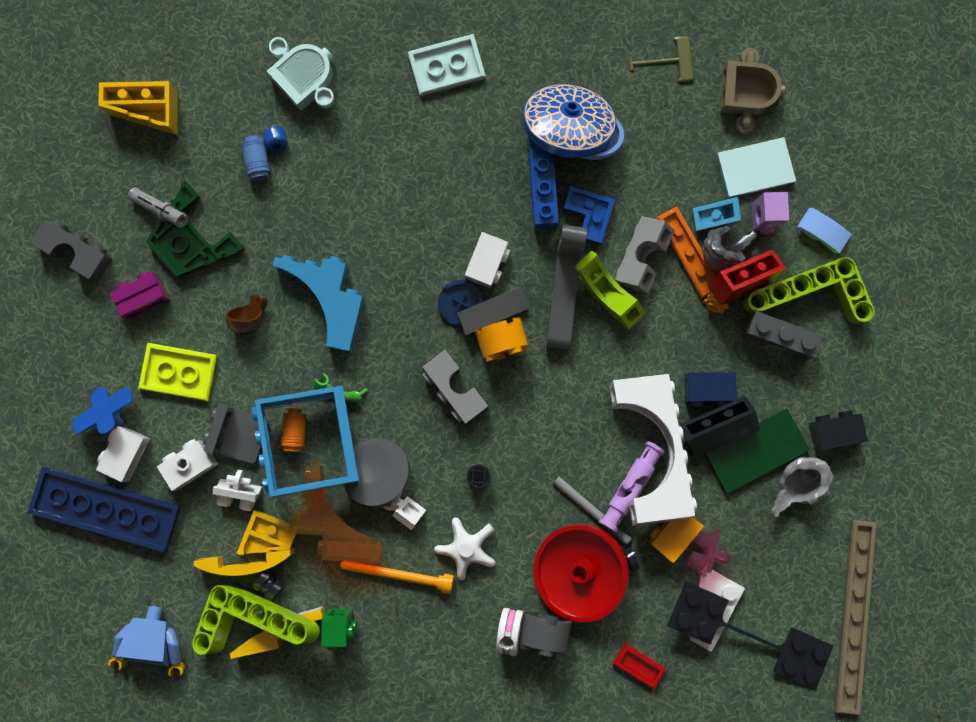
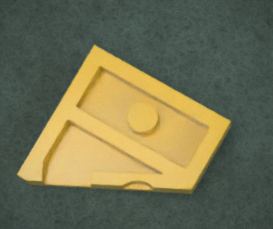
M254 510L236 554L244 555L289 550L292 548L299 526Z

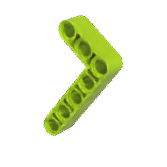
M847 257L756 290L747 295L743 300V308L751 314L755 311L762 312L833 285L845 316L850 323L861 324L871 320L874 316V307L857 266L852 259ZM838 265H842L845 268V275L838 271ZM817 273H820V274L823 275V277H824V282H823V283H820V282L817 280V277H816ZM795 281H799L802 284V291H798L795 288ZM848 286L854 290L853 297L847 292ZM774 289L780 291V300L776 299L773 296ZM752 297L760 301L759 308H755L751 304ZM857 308H860V309L862 310V312H863V317H862V318H859V317L857 316V314H856V309H857Z
M218 585L209 594L192 645L194 651L199 655L219 653L225 646L235 617L293 644H306L316 641L320 630L318 624L313 620L240 587ZM303 628L305 629V636L302 634Z

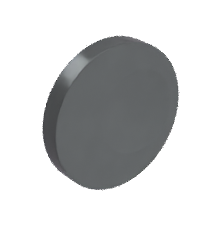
M373 438L359 443L353 448L359 482L343 485L346 492L353 500L366 507L379 508L395 502L405 492L410 481L411 467L407 455L397 444L387 439ZM345 460L342 466V477L347 476Z

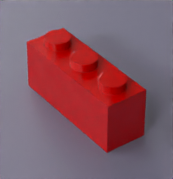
M772 249L719 272L708 285V288L721 306L772 283L786 267Z

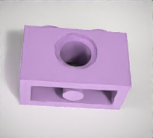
M765 192L752 203L753 231H760V234H773L775 230L781 228L782 225L789 221L788 192Z

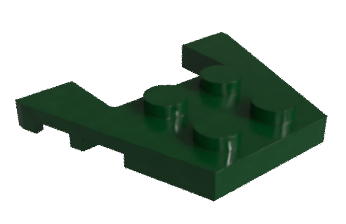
M186 180L182 182L181 189L175 199H172L170 202L176 210L182 213L201 198ZM159 220L146 241L178 278L246 249L231 232L214 246H211L189 220L182 228L169 221Z

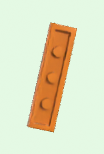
M675 207L656 219L666 221L675 230L670 245L700 298H703L711 293L708 285L716 277V274L708 269L704 263L702 249L678 207Z

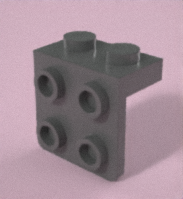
M218 404V407L211 414V429L206 432L203 439V445H205L203 451L212 454L219 453L248 463H255L262 445L257 446L255 431H259L258 421H253L251 413Z

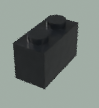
M853 410L838 412L839 417L830 419L829 414L815 417L816 421L809 423L814 450H827L868 442L862 413L853 414Z

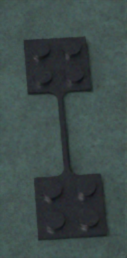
M685 581L667 624L668 627L711 645L719 627L724 626L778 650L779 657L773 670L774 673L816 690L833 645L792 627L782 645H776L724 622L723 614L729 602L728 599Z

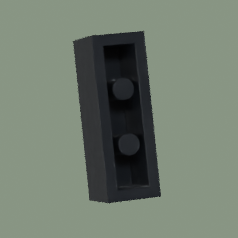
M746 396L680 424L686 445L694 458L760 431L757 413Z

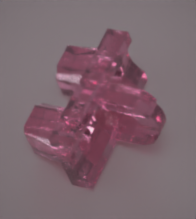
M715 529L710 533L700 531L694 538L693 544L703 547L704 552L703 555L692 552L689 557L688 566L699 570L698 575L706 577L707 573L710 574L714 562L721 564L730 562L731 555L717 549L721 531Z

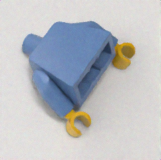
M149 606L145 619L133 618L129 624H126L114 637L112 651L114 657L108 662L110 668L115 666V661L119 663V671L126 666L127 662L168 666L170 663L172 665L168 670V675L172 677L174 675L173 668H178L180 676H182L185 671V665L181 662L180 644L175 630L167 622L160 621L163 608Z

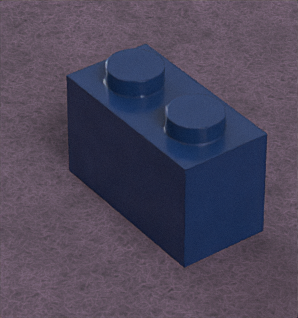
M736 372L684 374L685 402H691L692 407L706 406V402H715V406H724L729 402L737 400Z

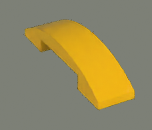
M294 548L283 551H269L266 553L267 561L224 566L223 556L195 560L194 566L219 575L238 576L253 574L269 569L294 554Z

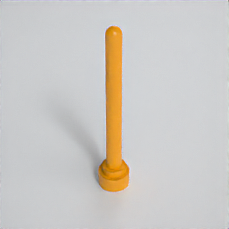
M346 560L340 563V567L343 570L437 587V590H441V593L451 594L454 575L444 574V576L433 577Z

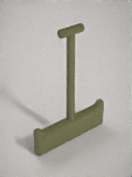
M674 37L673 40L677 44L678 58L633 62V57L630 56L628 58L629 70L631 72L634 71L633 66L678 62L680 73L678 82H692L694 77L689 37Z

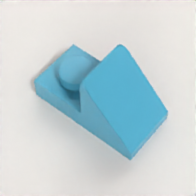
M737 197L693 208L696 231L699 232L718 227H733L741 222L739 200Z

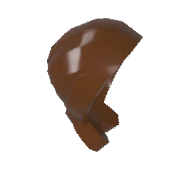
M258 294L252 295L249 305L229 310L225 314L228 328L240 335L256 333L259 330L262 315L268 303L267 298L260 299Z

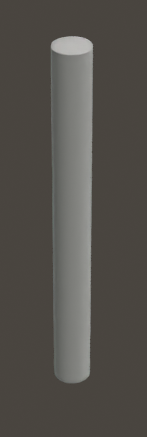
M558 477L553 482L556 487L596 521L599 522L600 519L604 518L605 515L562 478ZM617 527V533L608 530L625 545L631 540V537L619 527Z

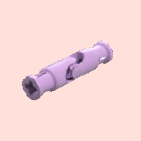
M646 442L644 452L633 463L625 480L609 503L610 508L604 518L598 522L614 533L618 532L617 527L623 517L627 516L630 512L629 501L639 497L643 487L647 484L655 470L656 462L665 453L662 448L652 442ZM626 491L631 493L625 497Z

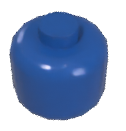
M272 126L264 131L263 139L267 150L279 152L287 147L288 140L283 128Z

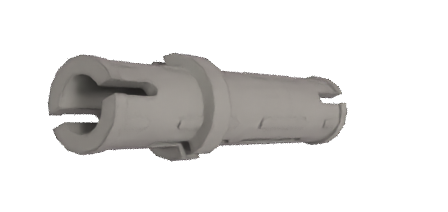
M136 187L128 192V199L153 212L160 220L169 221L179 228L187 224L188 215L176 210L172 204L168 202L163 203Z

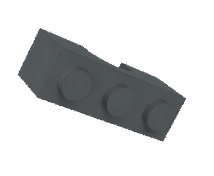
M45 219L30 243L55 258H59L67 248H73L75 257L69 267L86 278L98 282L112 260L106 256L108 251L97 244L93 247L86 243L88 239L77 232L74 235L67 232L69 227L58 220L52 223Z
M758 311L749 314L742 333L743 337L762 344L777 345L786 349V353L805 360L816 358L823 338L820 334Z

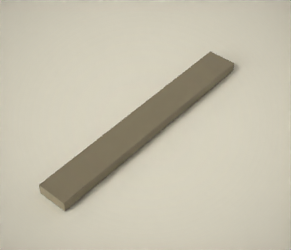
M851 519L834 706L836 713L860 716L876 522Z

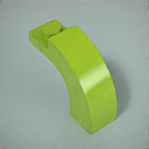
M591 251L575 266L580 275L578 278L586 289L627 329H630L646 314L639 301L627 293L611 277L596 253Z

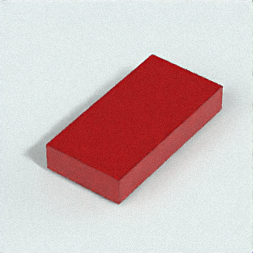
M625 642L612 662L613 665L653 690L666 671L665 667Z

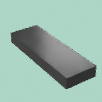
M517 287L460 311L456 315L464 335H468L482 327L529 309L522 288Z

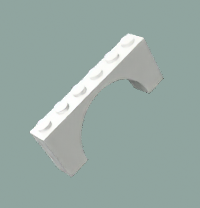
M669 374L613 380L609 385L612 408L632 410L649 418L663 433L669 449V465L661 484L652 493L629 501L632 526L685 520L694 517L697 511V504L695 498H692L691 495L692 477L690 474H687L686 464L688 463V456L686 450H683L681 441H683L684 435L682 427L678 426L679 408L677 404H674L675 386L673 381H670Z

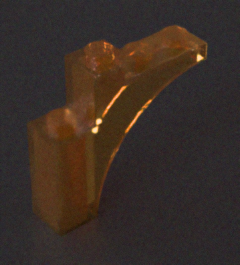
M311 461L310 467L305 468L304 481L309 483L321 481L320 462ZM323 489L303 493L302 505H306V510L296 509V514H291L290 529H294V534L323 536V541L318 540L317 555H321V560L380 564L382 539L365 536L345 524L331 508Z

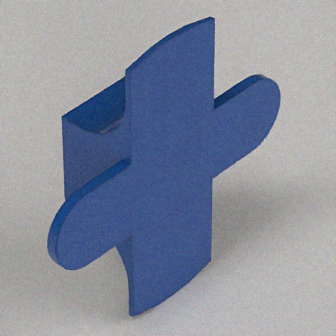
M127 386L109 397L105 388L96 389L90 398L92 407L73 418V429L76 435L91 428H97L100 434L106 435L117 428V426L125 423L121 410L126 405L132 403L131 390Z

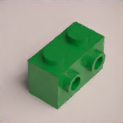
M328 609L322 616L321 647H328L329 651H340L353 640L357 632V621L353 620V609Z

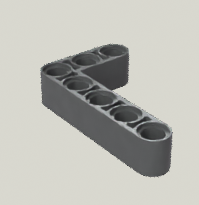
M562 225L558 237L546 348L570 349L579 275L575 266L580 262V257L586 244L587 228Z

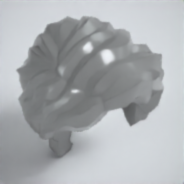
M801 457L786 467L779 481L781 491L777 494L774 507L771 509L773 517H778L779 513L785 510L792 502L813 505L829 495V487L835 478L825 461L818 458Z

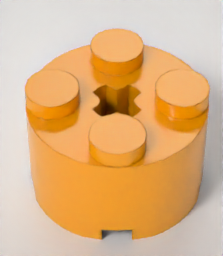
M513 318L514 322L507 323L506 320L497 322L475 331L483 359L486 358V362L504 359L505 353L517 355L527 351L526 346H528L521 318Z

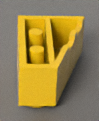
M170 81L99 83V106L107 114L178 136V91Z

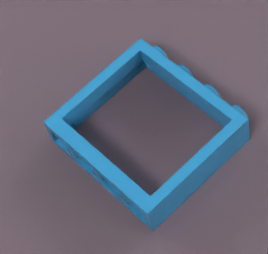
M343 386L255 400L256 407H252L253 421H258L259 431H255L257 446L262 445L263 454L259 455L261 470L266 469L267 479L262 480L265 494L269 493L271 499L359 482ZM334 398L347 476L277 489L265 410Z

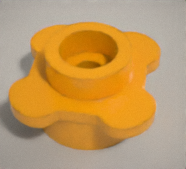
M712 292L707 296L708 299L703 300L707 308L715 313H723L724 309L729 307L727 303L720 306Z

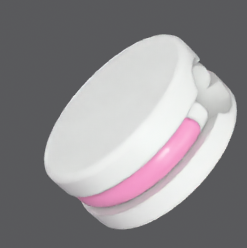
M510 608L502 610L496 642L497 653H510V656H517L524 617L522 610L515 611Z

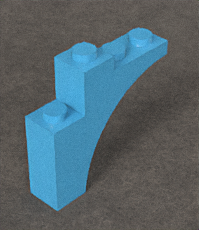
M283 255L282 258L275 257L273 262L274 268L303 281L318 298L327 324L326 346L352 353L365 299L357 290L346 289V292H343L349 268L346 263H343L344 260L330 256V260L323 258L321 267H319V263L305 260L304 264L296 262V258Z

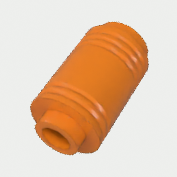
M288 408V413L283 412L281 433L283 451H302V447H305L307 414L302 413V409Z

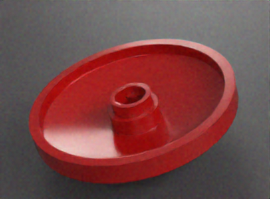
M572 524L554 531L542 542L534 561V580L541 598L556 614L575 622H593L609 615L624 599L629 585V566L622 548L610 534L592 525Z

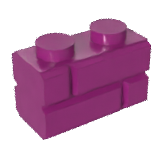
M149 271L139 274L137 280L131 283L123 282L115 287L116 290L110 292L119 315L126 320H130L170 300L159 275Z

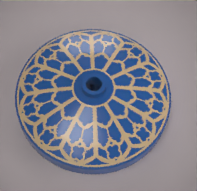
M571 84L550 85L534 92L524 106L522 120L525 132L536 145L552 154L570 158L591 156L605 149L614 136L616 117L612 107L603 97L587 88Z

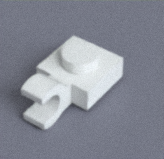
M408 496L405 500L399 497L395 502L383 507L390 511L394 510L393 517L410 530L413 529L426 511Z

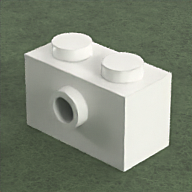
M193 439L182 446L183 450L175 454V452H172L162 458L163 463L158 465L157 468L171 491L181 489L218 465L212 453L203 451L205 447L203 441Z

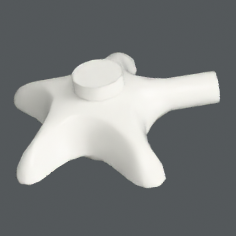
M459 518L452 519L453 542L449 545H438L434 548L437 554L446 555L455 560L458 580L463 581L469 564L478 563L487 567L495 565L494 559L485 554L481 549L482 542L495 530L488 523L478 533L470 535L462 526Z

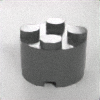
M525 611L519 648L527 650L536 648L539 649L538 654L544 656H553V653L566 655L572 621L558 615L550 614L549 616L539 614L537 611Z

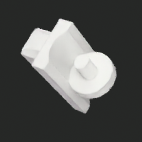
M238 470L235 476L227 475L226 480L220 479L218 485L213 487V494L217 495V505L230 506L233 498L240 499L239 508L246 511L253 509L262 491V486L252 485L251 479L244 478L243 470Z

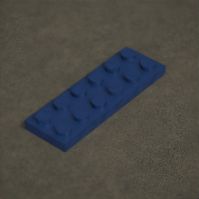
M42 467L27 513L157 551L167 552L181 505L53 468Z

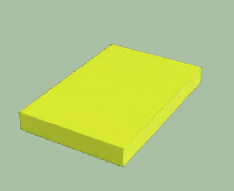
M147 343L138 389L209 401L218 355Z

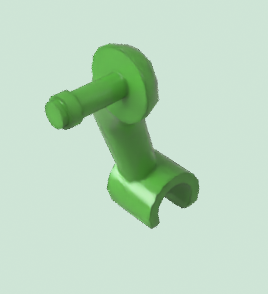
M326 374L320 375L319 379L322 383L316 378L312 383L315 390L333 387L328 383L329 378ZM364 388L359 393L355 390L344 392L345 402L361 403V396L367 394L368 389Z

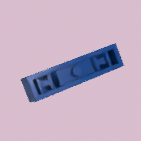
M528 136L527 145L534 230L557 228L559 220L554 155L540 148Z

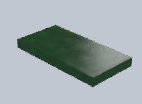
M787 408L760 421V431L705 454L726 494L810 450Z

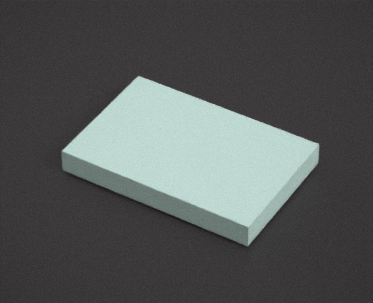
M474 34L408 51L420 96L486 79Z
M784 137L716 154L727 198L796 182Z

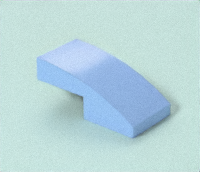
M813 208L807 210L797 226L813 240H819L834 253H840L851 236V233L837 222Z

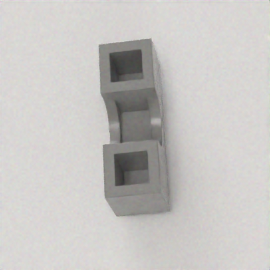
M641 216L639 223L635 227L630 245L626 248L622 264L617 270L615 280L624 288L649 294L657 273L648 264H645L646 257L655 250L666 252L675 230L666 221Z
M446 350L423 366L426 372L422 375L430 385L433 383L437 385L440 389L437 395L444 404L449 401L454 409L451 413L459 423L463 420L467 424L488 407L474 387L464 394L455 393L450 388L451 377L460 369Z

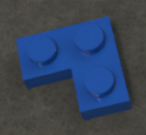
M570 186L563 210L585 216L582 227L587 228L586 241L601 245L615 199Z

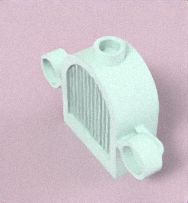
M281 37L273 38L269 43V49L272 55L280 60L269 68L267 73L274 83L300 111L314 100H316L321 108H330L335 101L333 92L328 88L333 76L330 61L334 58L325 47L320 49L311 44H302L289 51V46L285 39Z

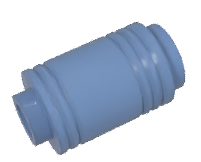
M258 136L246 137L241 146L247 176L250 177L251 181L269 178L270 167L264 140L259 139Z

